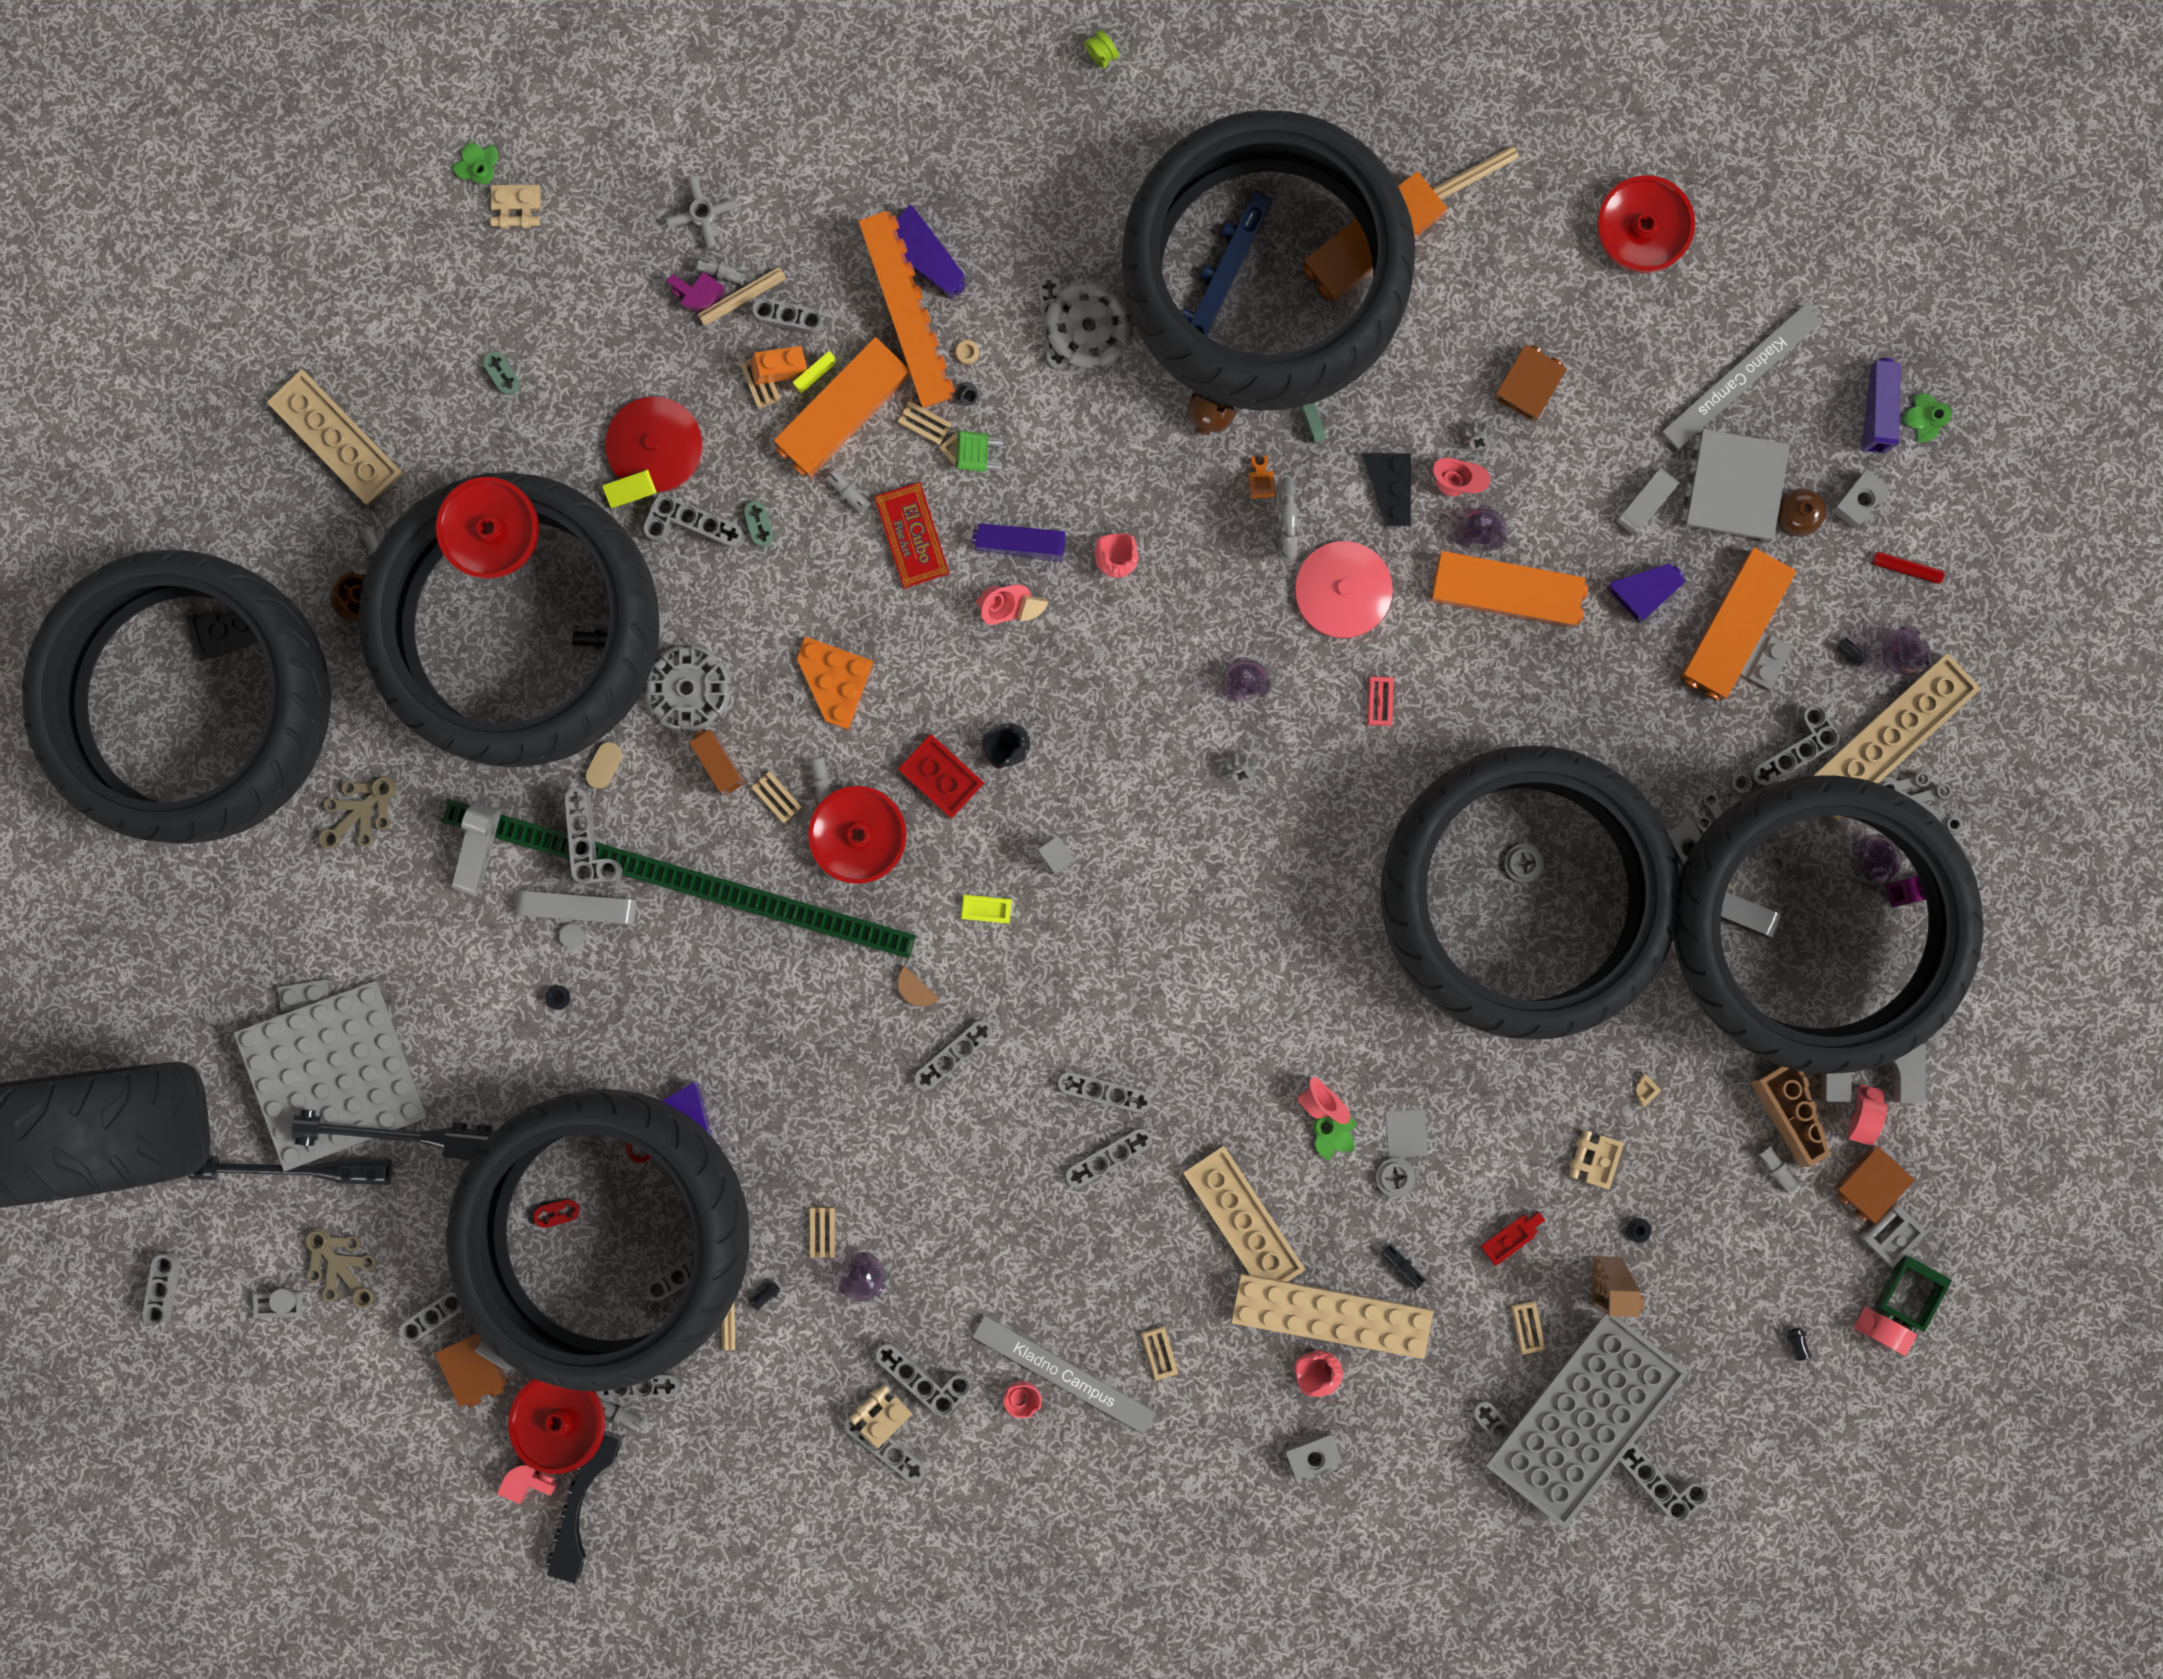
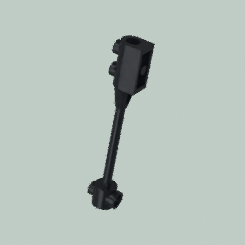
M301 1109L300 1114L294 1115L292 1139H295L294 1144L315 1146V1141H318L320 1133L414 1141L424 1145L444 1148L443 1157L471 1159L494 1131H492L491 1125L477 1124V1129H467V1123L452 1122V1127L421 1132L321 1124V1116H316V1110Z
M209 1155L207 1162L202 1168L189 1175L188 1178L190 1180H216L219 1173L311 1175L316 1178L334 1181L337 1184L389 1185L391 1184L392 1159L341 1158L337 1161L314 1164L313 1166L301 1165L284 1172L282 1165L219 1163L218 1156Z

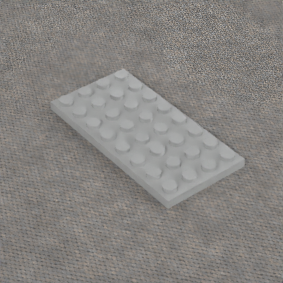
M1604 1313L1485 1465L1566 1529L1689 1372L1618 1316H1608Z

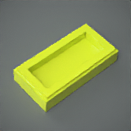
M828 351L793 382L795 388L800 393L806 391L837 364L835 356Z
M648 470L602 486L611 508L657 493Z
M963 895L961 919L1009 924L1012 899Z

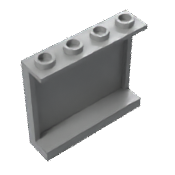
M1703 429L1699 435H1695L1692 449L1696 450L1695 459L1690 460L1688 473H1691L1692 476L1691 482H1687L1684 491V497H1688L1686 506L1682 507L1680 520L1683 521L1682 528H1687L1688 526L1757 538L1759 542L1770 543L1774 540L1790 444Z

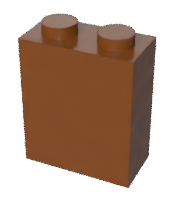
M1525 344L1493 399L1535 423L1567 371V368L1563 366L1564 363L1555 357L1550 359L1542 354L1543 351L1537 346Z
M702 729L692 736L694 740L689 743L720 793L727 796L747 783L715 732Z
M1871 1145L1833 1189L1838 1193L1836 1198L1846 1206L1850 1204L1856 1209L1854 1214L1864 1223L1869 1221L1876 1224L1915 1179L1879 1146Z
M477 1333L435 1353L459 1408L466 1404L468 1408H471L481 1403V1397L487 1394L490 1397H494L504 1392L503 1387L509 1383L501 1367L491 1363V1361L475 1352L482 1340Z

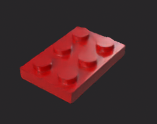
M932 734L898 768L905 777L951 819L985 784Z

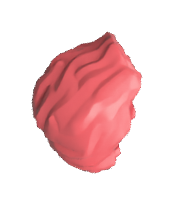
M1114 533L1097 538L1094 553L1096 565L1101 572L1109 577L1123 578L1135 569L1138 562V547L1134 536L1127 533Z
M1316 1350L1311 1353L1308 1352L1296 1360L1295 1377L1301 1392L1306 1396L1322 1397L1334 1393L1335 1389L1342 1382L1343 1370L1341 1363L1329 1352Z

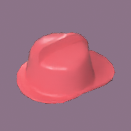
M1447 457L1439 459L1433 466V474L1436 478L1435 485L1442 493L1448 496H1459L1464 492H1482L1488 488L1491 482L1488 471L1474 463Z
M1021 584L1006 587L990 586L982 592L980 598L976 599V604L981 610L984 622L994 625L1018 618L1023 596H1031V592L1026 586Z
M1311 1077L1309 1087L1298 1097V1102L1315 1119L1330 1116L1338 1123H1349L1350 1113L1347 1106L1319 1078Z

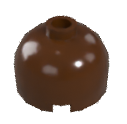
M1195 391L1191 395L1187 408L1190 421L1197 426L1196 431L1208 436L1210 432L1219 433L1225 431L1232 424L1238 411L1234 406H1228L1207 397L1204 399V396Z
M1798 488L1789 491L1781 497L1777 521L1785 533L1792 537H1805L1813 534L1821 527L1826 517V507L1824 500L1818 493L1811 489Z
M355 571L348 572L339 577L331 587L329 594L330 603L334 612L341 618L359 622L360 598L366 574L360 575L355 573Z

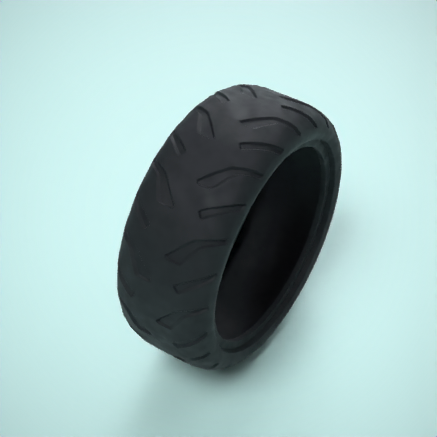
M1257 110L1229 115L1213 121L1179 140L1155 164L1135 195L1128 213L1122 247L1123 282L1130 314L1138 333L1156 360L1171 376L1198 394L1228 406L1257 411L1290 409L1316 403L1342 390L1365 373L1386 350L1400 325L1408 304L1415 270V237L1411 216L1398 184L1385 164L1369 147L1338 126L1324 119L1293 111ZM1257 172H1281L1313 181L1332 192L1350 209L1366 236L1372 257L1373 280L1364 301L1355 314L1340 329L1323 341L1294 352L1273 355L1252 354L1228 348L1213 341L1196 329L1180 312L1167 289L1162 274V262L1168 239L1177 221L1185 210L1203 193L1215 185L1240 175Z
M502 472L466 477L435 490L413 504L392 525L376 549L363 581L360 598L359 628L363 656L366 659V664L375 686L388 707L407 727L434 746L455 756L491 766L526 767L562 760L581 752L608 734L626 717L641 695L652 671L660 634L658 599L651 572L643 555L624 528L606 510L581 492L559 481L530 474ZM479 477H494L512 483L522 490L532 502L539 524L563 530L581 540L601 569L609 596L610 623L607 641L602 656L588 680L573 696L555 709L543 715L518 722L487 723L466 718L453 709L430 683L422 667L416 645L415 619L418 601L430 573L444 556L436 535V520L439 509L453 489L468 480Z
M184 550L140 552L114 560L79 580L53 605L51 611L48 612L31 643L23 672L22 705L23 718L25 719L24 727L30 747L34 751V756L50 783L55 786L56 791L71 806L91 820L119 834L141 840L173 844L201 843L223 839L244 832L261 823L282 807L303 785L320 755L329 725L331 692L326 661L321 651L319 640L306 618L288 597L266 579L235 563L200 552ZM183 597L218 599L232 608L247 623L265 654L271 679V704L267 724L261 740L252 755L227 781L211 791L193 798L174 802H158L147 798L125 784L112 771L97 747L88 713V695L93 670L101 652L114 633L129 619L146 608L164 601Z
M1515 746L1489 751L1455 766L1432 782L1413 801L1398 823L1385 856L1381 876V908L1385 930L1399 965L1420 993L1440 1011L1459 1023L1500 1037L1527 1040L1553 1039L1583 1032L1607 1021L1634 1002L1647 988L1666 959L1676 934L1681 883L1676 853L1662 821L1645 796L1629 780L1600 761L1576 751L1551 746ZM1508 789L1541 790L1559 795L1576 803L1589 812L1608 832L1620 853L1626 871L1628 883L1627 915L1622 933L1612 953L1604 964L1587 980L1562 994L1545 999L1518 1000L1492 992L1473 981L1447 955L1437 938L1429 915L1427 879L1431 858L1438 841L1451 821L1465 807L1479 797L1496 791Z
M1819 775L1781 781L1759 789L1733 804L1708 827L1691 850L1680 876L1679 916L1674 945L1679 966L1694 999L1715 1025L1740 1046L1765 1060L1797 1071L1820 1074L1851 1073L1880 1067L1911 1052L1931 1038L1955 1013L1967 993L1980 960L1983 943L1982 901L1977 879L1965 853L1950 831L1933 813L1908 796L1872 781L1845 776ZM1844 816L1867 824L1881 832L1911 862L1920 879L1927 902L1928 932L1925 948L1918 967L1907 985L1890 1003L1874 1014L1839 1027L1806 1028L1786 1024L1770 1018L1758 1010L1747 999L1731 975L1721 941V912L1726 890L1740 863L1756 845L1770 834L1784 826L1812 817Z
M165 1062L0 1083V1208L130 1189L182 1178L197 1172L207 1162L211 1143L204 1084L197 1070L185 1062Z
M608 1089L584 1090L561 1095L523 1110L494 1131L476 1151L474 1157L470 1159L464 1169L452 1199L448 1215V1226L446 1228L447 1263L455 1295L469 1324L498 1357L502 1358L507 1364L538 1381L566 1389L607 1391L625 1388L655 1378L678 1365L701 1347L725 1319L738 1295L746 1273L749 1254L748 1210L740 1182L727 1156L711 1135L689 1116L661 1100L641 1093ZM567 1135H604L638 1147L663 1166L679 1187L687 1203L695 1239L692 1274L680 1303L666 1322L654 1332L623 1340L595 1339L574 1333L558 1325L541 1312L529 1299L515 1275L507 1242V1219L514 1191L534 1159L551 1144Z

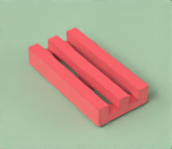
M1369 677L1367 726H1392L1394 677ZM1374 682H1378L1377 720H1373ZM1384 682H1388L1387 721H1382Z

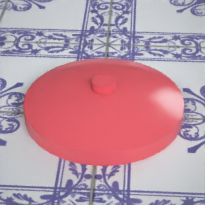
M1350 541L1332 542L1316 549L1302 564L1295 582V598L1303 618L1318 632L1334 638H1353L1372 630L1387 613L1392 599V580L1384 561L1370 548Z

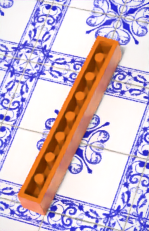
M883 211L859 220L922 408H928L954 399L952 393L955 392L952 380L946 377L944 370L947 369V365L943 355L939 356L936 347L939 346V341L936 333L930 330L928 323L931 322L928 310L926 308L923 309L920 301L923 299V294L919 285L915 286L913 280L915 271L912 263L906 260L904 253L907 252V247L903 238L899 239L897 233L899 224L895 215L891 216L890 212Z

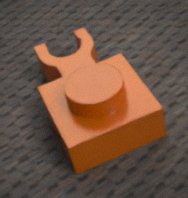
M1267 455L1263 457L1264 463L1262 465L1256 464L1255 456L1251 457V467L1255 471L1248 475L1251 499L1275 497L1273 471H1266L1268 464Z

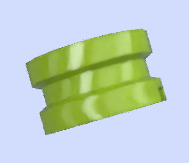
M1101 29L1094 33L1093 38H1087L1084 41L1086 50L1102 69L1109 66L1111 60L1115 61L1119 58L1115 45Z

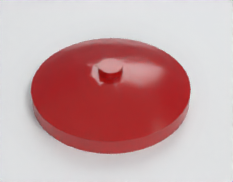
M1652 175L1635 176L1616 185L1604 199L1597 217L1598 238L1605 253L1619 266L1637 273L1662 271L1675 264L1689 248L1695 233L1694 210L1686 194L1671 181Z
M644 397L624 406L612 419L606 434L605 450L609 465L619 479L648 470L657 492L655 494L674 490L690 479L700 463L703 440L696 420L681 404L664 397Z
M479 477L460 484L445 498L436 520V535L442 553L455 568L476 578L496 579L514 573L529 560L538 541L539 521L532 502L518 487L499 478Z
M850 786L831 793L817 806L810 821L808 838L814 859L827 874L846 883L863 884L884 877L897 865L906 846L907 831L901 811L887 795L870 787Z
M533 1379L519 1391L512 1403L508 1419L510 1440L520 1459L536 1471L545 1474H562L574 1471L585 1465L595 1455L601 1445L605 1432V1412L602 1402L596 1391L566 1389Z

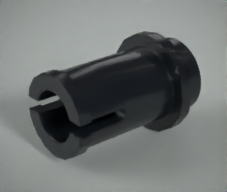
M1848 637L1836 647L1837 650L1853 662V666H1861L1869 657L1866 654V650L1862 651Z
M773 1280L766 1281L764 1286L753 1296H750L748 1300L750 1303H754L752 1306L758 1311L773 1297L777 1298L781 1290Z
M1801 1327L1789 1330L1787 1339L1792 1343L1796 1361L1807 1360L1812 1356L1805 1339L1807 1334Z

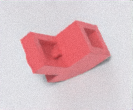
M1862 1084L1859 1085L1857 1089L1856 1110L1849 1121V1140L1873 1146L1882 1131L1887 1114V1104L1884 1103V1090Z
M1867 1307L1863 1308L1853 1327L1905 1357L1917 1334Z
M521 1463L504 1477L497 1495L520 1504L524 1501L530 1487L551 1496L559 1482L554 1481V1476L542 1472L538 1474L536 1470L527 1464Z

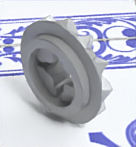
M1516 845L1505 856L1504 867L1508 876L1516 882H1531L1538 878L1543 870L1544 860L1542 854L1532 845ZM1521 853H1523L1526 860L1534 861V863L1527 866L1526 874L1522 867L1514 866V864L1521 861Z
M1391 1158L1383 1161L1376 1174V1182L1379 1189L1390 1197H1402L1412 1190L1416 1179L1413 1167L1407 1161L1400 1158ZM1394 1167L1398 1174L1406 1175V1177L1398 1180L1397 1188L1392 1180L1385 1179V1177L1393 1175Z

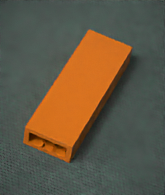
M1418 171L1398 186L1411 216L1415 238L1446 214L1447 206ZM1357 219L1303 261L1302 266L1304 269L1302 271L1309 281L1314 279L1319 286L1317 290L1325 300L1329 298L1332 303L1373 271L1370 247Z
M875 337L774 439L775 444L778 446L775 450L785 460L789 457L795 463L792 467L801 476H804L806 473L811 478L911 376L909 368Z
M1755 547L1748 551L1680 675V678L1684 679L1683 683L1686 686L1695 690L1698 687L1706 691L1705 696L1714 701L1724 700L1729 696L1797 570Z
M1441 551L1438 556L1430 602L1574 628L1583 619L1584 609L1580 607L1582 599H1586L1588 585H1585V577Z

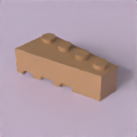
M1776 1065L1750 1081L1799 1167H1811L1831 1155L1822 1125L1819 1123L1816 1115L1817 1108L1815 1102L1812 1101L1808 1089L1809 1082L1807 1076H1804V1072Z
M1593 1256L1592 1305L1608 1316L1640 1317V1311L1644 1310V1296L1640 1295L1641 1291L1622 1257Z

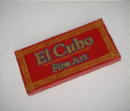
M921 482L874 496L903 588L906 589L950 575Z

